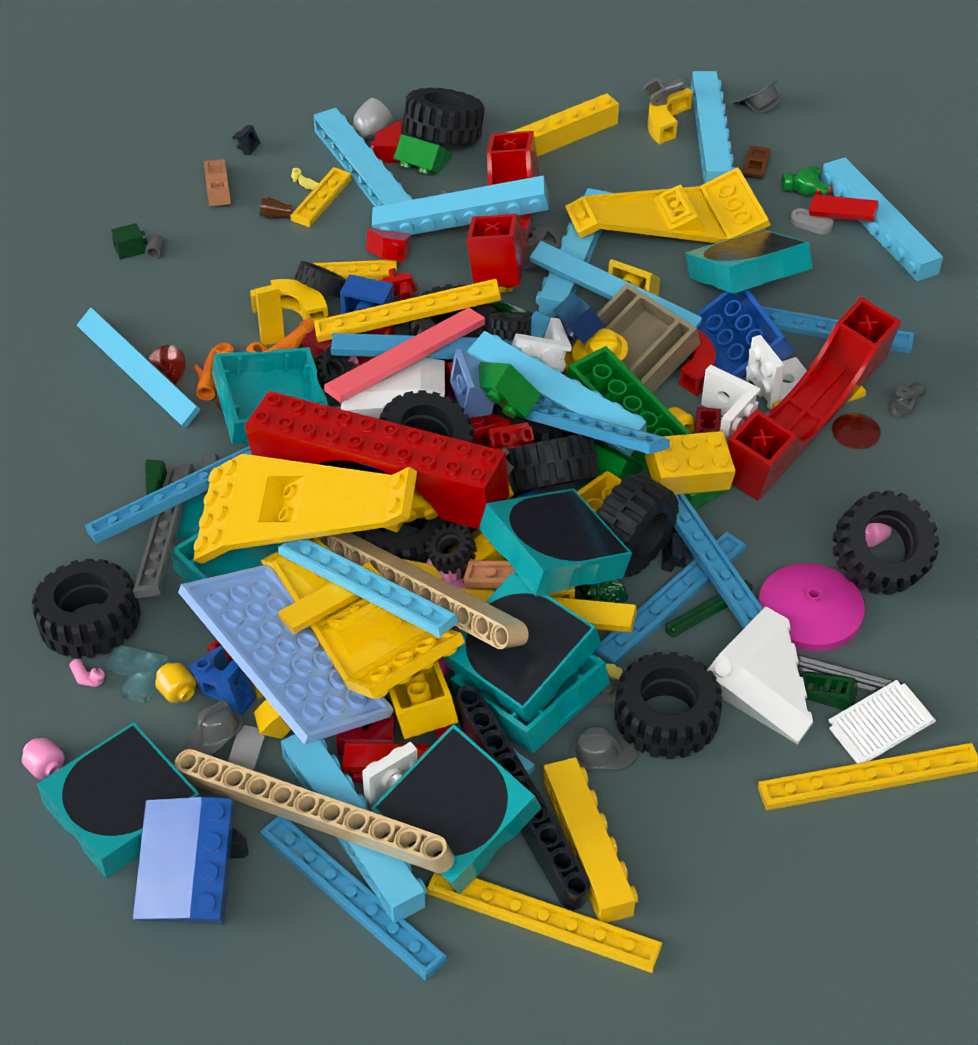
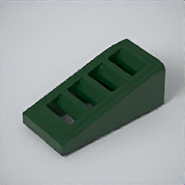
M146 460V495L163 488L167 474L164 461Z
M802 672L801 677H803L807 700L841 710L854 705L858 692L855 678ZM809 683L814 684L812 690L808 689ZM820 686L824 687L823 691H819Z

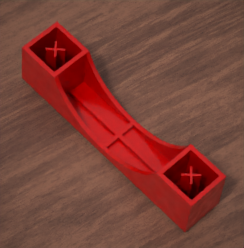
M534 131L491 134L487 149L488 186L539 176ZM533 213L519 216L518 214L474 216L471 218L467 245L473 284L497 279L498 287L512 288L520 286Z
M860 297L836 323L821 351L788 395L765 414L756 409L728 439L727 446L735 468L732 484L759 501L887 358L901 321L863 297Z
M268 391L245 424L251 454L254 456L311 464L333 460L353 461L375 467L391 475L410 467L417 471L414 490L433 507L442 520L479 529L486 504L507 500L510 496L506 451Z

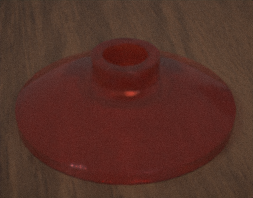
M161 346L154 350L148 358L174 384L180 380L184 373L185 357L183 352L176 346Z
M859 413L841 415L832 425L834 438L840 444L852 449L870 448L879 441L881 435L877 422Z

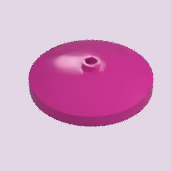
M794 564L775 571L763 583L758 599L762 608L766 606L789 619L791 643L795 644V648L806 651H827L845 645L859 632L865 613L864 600L856 585L849 581L842 573L817 564Z

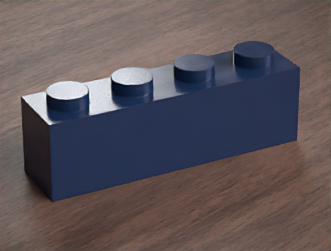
M574 292L553 309V312L557 315L555 318L561 320L565 332L574 341L579 339L583 344L605 325L591 307Z

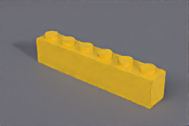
M606 93L516 129L514 132L534 131L538 157L618 124L619 103Z
M576 757L543 765V784L564 837L589 878L591 886L588 897L597 919L610 923L634 916L638 895L633 885L629 886L626 879L628 878L624 861H619L616 855L618 853L616 841L613 836L609 837L606 831L608 829L606 817L603 813L599 814L597 796L594 790H589L587 785L588 776L585 768L579 766Z

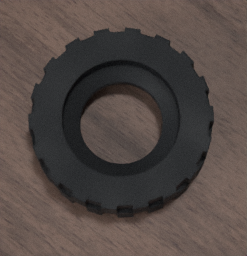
M306 261L300 262L294 277L297 281L310 288L340 298V291L346 282V279L342 276Z

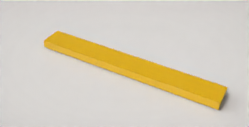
M497 279L315 320L317 341L330 340L333 333L357 334L500 301L501 296Z
M460 589L483 602H486L494 593L492 591ZM551 597L594 625L596 629L632 633L637 613L636 605Z
M973 743L759 781L758 790L767 811L977 772L978 754Z
M434 872L427 886L428 895L653 973L662 949L663 942L475 878L460 894L436 872Z

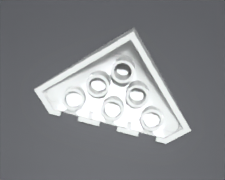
M424 357L343 401L341 409L379 419L385 405L398 395L403 397L406 392L413 391V393H417L418 390H426L427 393L432 394L434 391L444 397V361Z
M765 606L718 655L707 671L711 670L717 677L716 681L721 685L723 700L794 743L799 744L813 725L811 712L807 710L805 702L807 694L803 677H799L797 664H799L795 644L791 643L789 631H791L789 619Z

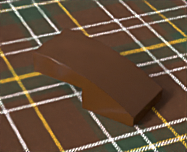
M750 145L742 174L764 178L771 149Z

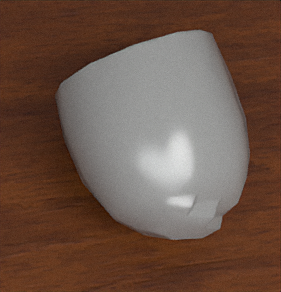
M370 98L357 110L353 118V126L356 133L363 137V139H375L376 132L388 127L394 120L389 109L382 102L375 98Z

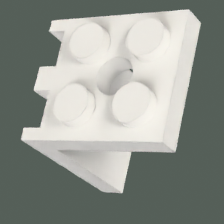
M552 317L544 338L516 333L512 346L519 347L523 353L531 357H537L543 364L550 368H556L560 372L564 371L566 365L564 360L566 352H570L572 349L561 320Z
M761 335L752 337L751 348L749 349V362L746 367V380L748 382L752 381L756 387L761 388L758 396H764L768 401L767 407L772 409V403L783 400L807 370L796 357L781 361ZM783 380L791 381V383H785Z
M710 365L705 370L701 405L707 408L721 409V415L724 416L721 420L720 431H723L727 443L732 434L758 409L756 396L760 393L761 388Z
M411 742L402 747L395 748L389 755L379 761L370 763L366 769L362 770L364 798L367 801L370 812L375 813L372 810L375 803L418 761L417 749Z

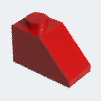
M397 121L376 132L375 141H371L370 148H372L375 156L381 159L383 163L400 164L398 160L394 159L401 134H403L402 121Z
M376 228L367 229V251L381 259L404 262L409 257L411 234Z

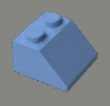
M456 349L450 382L458 404L464 409V414H468L470 418L491 415L493 406L496 403L489 400L486 396L487 393L480 387L478 366L481 361L462 349Z

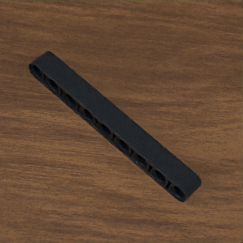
M471 685L460 687L454 703L460 726L466 736L505 770L510 771V774L535 795L541 806L540 811L534 816L538 820L531 819L520 832L561 904L570 910L580 909L584 905L590 891L591 884L589 878L479 689ZM542 840H548L552 844H546ZM555 864H561L565 869L559 868ZM571 888H572V889H576V890H578L580 893H579V894L573 893V892H571L570 889H571Z

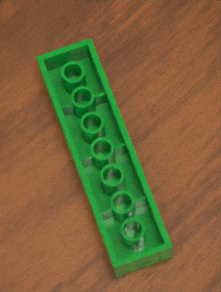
M607 346L568 365L566 377L571 380H578L587 389L599 392L612 403H619L632 414L640 415L646 421L647 433L662 437L691 434ZM634 450L631 455L649 473L645 459L646 453ZM726 490L684 495L696 510L724 494Z

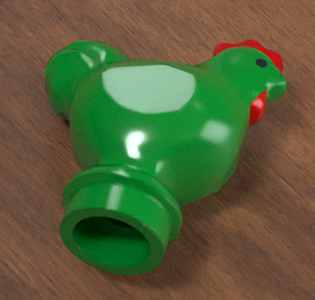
M814 166L802 169L795 175L790 172L782 174L781 178L782 191L791 192L796 190L805 196L831 194L833 188L819 180L820 169Z

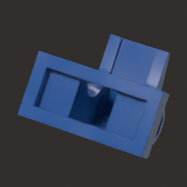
M222 645L212 649L210 653L188 666L190 673L196 680V687L200 692L212 699L226 701L234 712L243 715L257 698L251 680L234 659L231 662L228 661ZM237 680H239L240 684L234 685V683Z

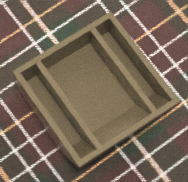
M628 283L597 313V316L605 324L602 328L611 329L624 337L628 345V352L622 362L651 393H654L701 344L696 327ZM573 339L570 341L572 349L576 342Z

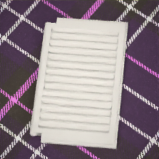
M895 680L830 718L829 723L832 726L829 729L856 763H863L873 760L935 723L936 720L906 684L900 685L898 680Z

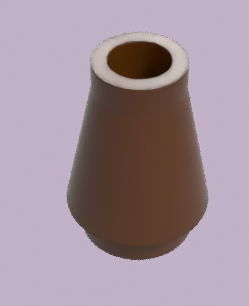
M270 197L267 199L262 198L260 216H265V218H290L292 205Z

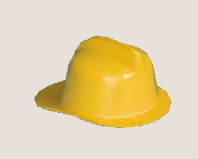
M602 328L584 344L578 339L573 345L572 357L576 362L607 346L622 361L627 355L628 345L621 335L611 329Z

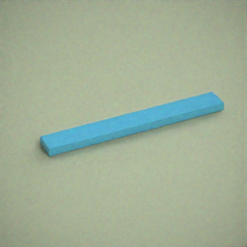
M540 241L530 256V262L609 300L628 283L694 327L698 328L702 321V317L545 242Z
M90 308L77 326L177 422L187 428L201 409L96 310Z
M309 539L285 542L278 547L279 555L438 638H441L458 623L456 614Z

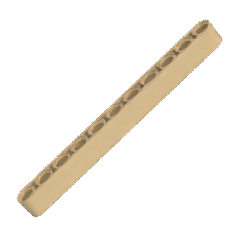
M352 533L316 537V539L338 555L360 566L369 562L385 579L456 614L458 623L454 626L497 649L522 646L528 640V629L522 621Z
M184 750L175 759L176 769L191 785L436 873L446 872L454 864V855L445 839L434 833L195 750ZM390 833L386 838L381 839L385 834ZM416 842L412 847L407 848L409 844ZM442 851L440 855L433 857L435 853Z

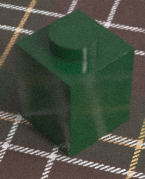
M137 223L111 229L114 248L120 260L145 254L144 244H147V237L144 230L140 231Z

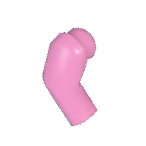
M81 659L71 661L69 666L78 684L98 687L104 682L105 673L102 669L98 668L97 672L96 668L87 671Z

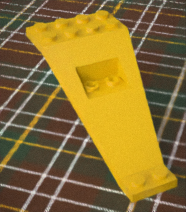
M739 167L701 186L682 187L680 184L671 189L588 195L565 205L580 239L600 229L718 243L771 226L768 217Z
M240 454L210 472V483L208 492L204 497L205 507L203 515L199 520L200 530L194 544L195 553L193 560L203 564L234 549L397 525L410 519L417 471L408 467L393 475Z
M309 538L310 541L334 552L318 539ZM279 551L261 560L263 565L268 564L276 572L294 603L331 583V581L279 555ZM362 597L309 626L348 690L372 699H378L387 695L390 688L408 682L413 674L431 668L436 660L454 654L457 651V647L465 643L460 632L449 630L441 638H438Z

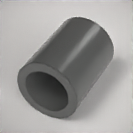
M153 234L149 237L145 249L147 257L151 259L160 257L164 245L162 236Z

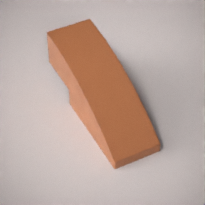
M225 159L203 161L209 206L231 204Z

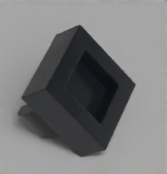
M246 125L232 137L238 140L239 144L236 147L237 149H242L244 155L251 154L260 144L253 125Z
M672 535L663 548L662 570L672 572L675 566L685 568L686 559L691 560L692 553L689 548L682 547L681 537Z

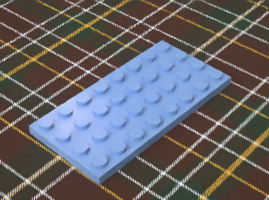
M268 564L181 584L178 591L181 597L303 744L391 717L394 708L384 697L372 699L348 690L310 627L293 634L279 619L278 611L293 604L294 601L278 575Z

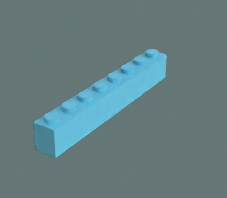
M692 71V101L705 184L735 169V167H732L733 154H730L731 141H728L729 128H727V116H725L721 79H718L717 71Z
M337 108L314 114L315 133L347 172L352 173V179L375 207L413 200L403 190L401 183L394 179L391 171L384 167L382 160L375 156L372 148L366 145L363 137L356 133L354 126L347 122L345 115H342Z
M846 157L823 165L821 182L829 184L833 188L832 193L834 196L879 201L874 222L858 221L905 268L907 273L916 281L940 273L943 256Z
M543 175L376 206L372 209V227L414 235L469 225L471 218L474 216L518 214L519 216L549 210L548 189Z
M587 188L584 196L612 193ZM569 222L567 235H563L561 249L559 250L589 263L603 229L580 239L573 222ZM548 271V277H544L542 291H538L536 296L539 313L555 318L557 315L553 312V309L573 292L576 294L579 285Z
M484 331L467 350V353L481 362L511 364L541 393L536 403L647 432L646 421L640 415L628 412L619 403H612L599 392L587 389L578 380H571L558 369L548 367L537 357H531L523 353L519 347L507 344L497 335H491ZM605 442L628 456L634 451L633 449Z
M294 734L281 741L283 759L304 789L365 810L369 809L362 794L358 795L355 792L351 777L348 774L344 775L340 770L341 766L337 757L334 754L330 755L328 753L324 739L303 744L297 735ZM336 837L372 892L379 898L393 922L397 923L399 919H405L425 908L427 889L420 878L416 879L412 874L410 863Z

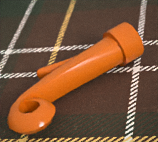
M310 317L299 323L296 329L269 349L263 343L253 342L247 346L246 351L256 352L254 350L259 349L262 352H268L276 349L298 348L302 344L304 336L315 328L314 320Z
M220 343L213 347L206 358L203 369L198 364L194 365L199 378L196 395L199 399L203 401L214 399L216 393L212 376L214 354L234 352L232 344Z

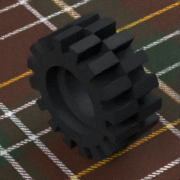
M492 313L489 315L488 333L497 335L502 340H512L516 333L531 336L532 318L524 313Z
M327 349L313 359L317 369V379L323 390L325 389L324 384L334 380L328 374L326 365H332L337 370L339 377L354 369L351 368L354 365L353 361L348 362L347 360L350 358L349 356L331 355V350Z
M450 523L447 528L446 524L441 525L442 530L439 531L436 528L433 530L435 535L430 534L428 536L429 541H426L425 546L427 549L425 550L433 566L439 572L442 570L444 574H448L450 570L452 574H456V569L460 568L461 572L465 570L464 565H468L470 558L475 560L477 547L466 527L463 528L461 524H458L456 527L454 523ZM454 543L460 544L455 551L448 554L442 553L447 546Z

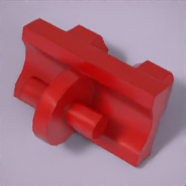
M395 268L389 269V276L378 280L393 283L394 296H398L400 300L413 298V292L418 291V285L414 282L411 273L398 274Z
M528 422L485 430L490 448L501 450L503 447L510 449L528 445L534 440L532 427L529 426Z

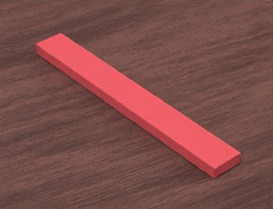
M467 308L324 384L325 392L341 403L485 325V317L471 308Z

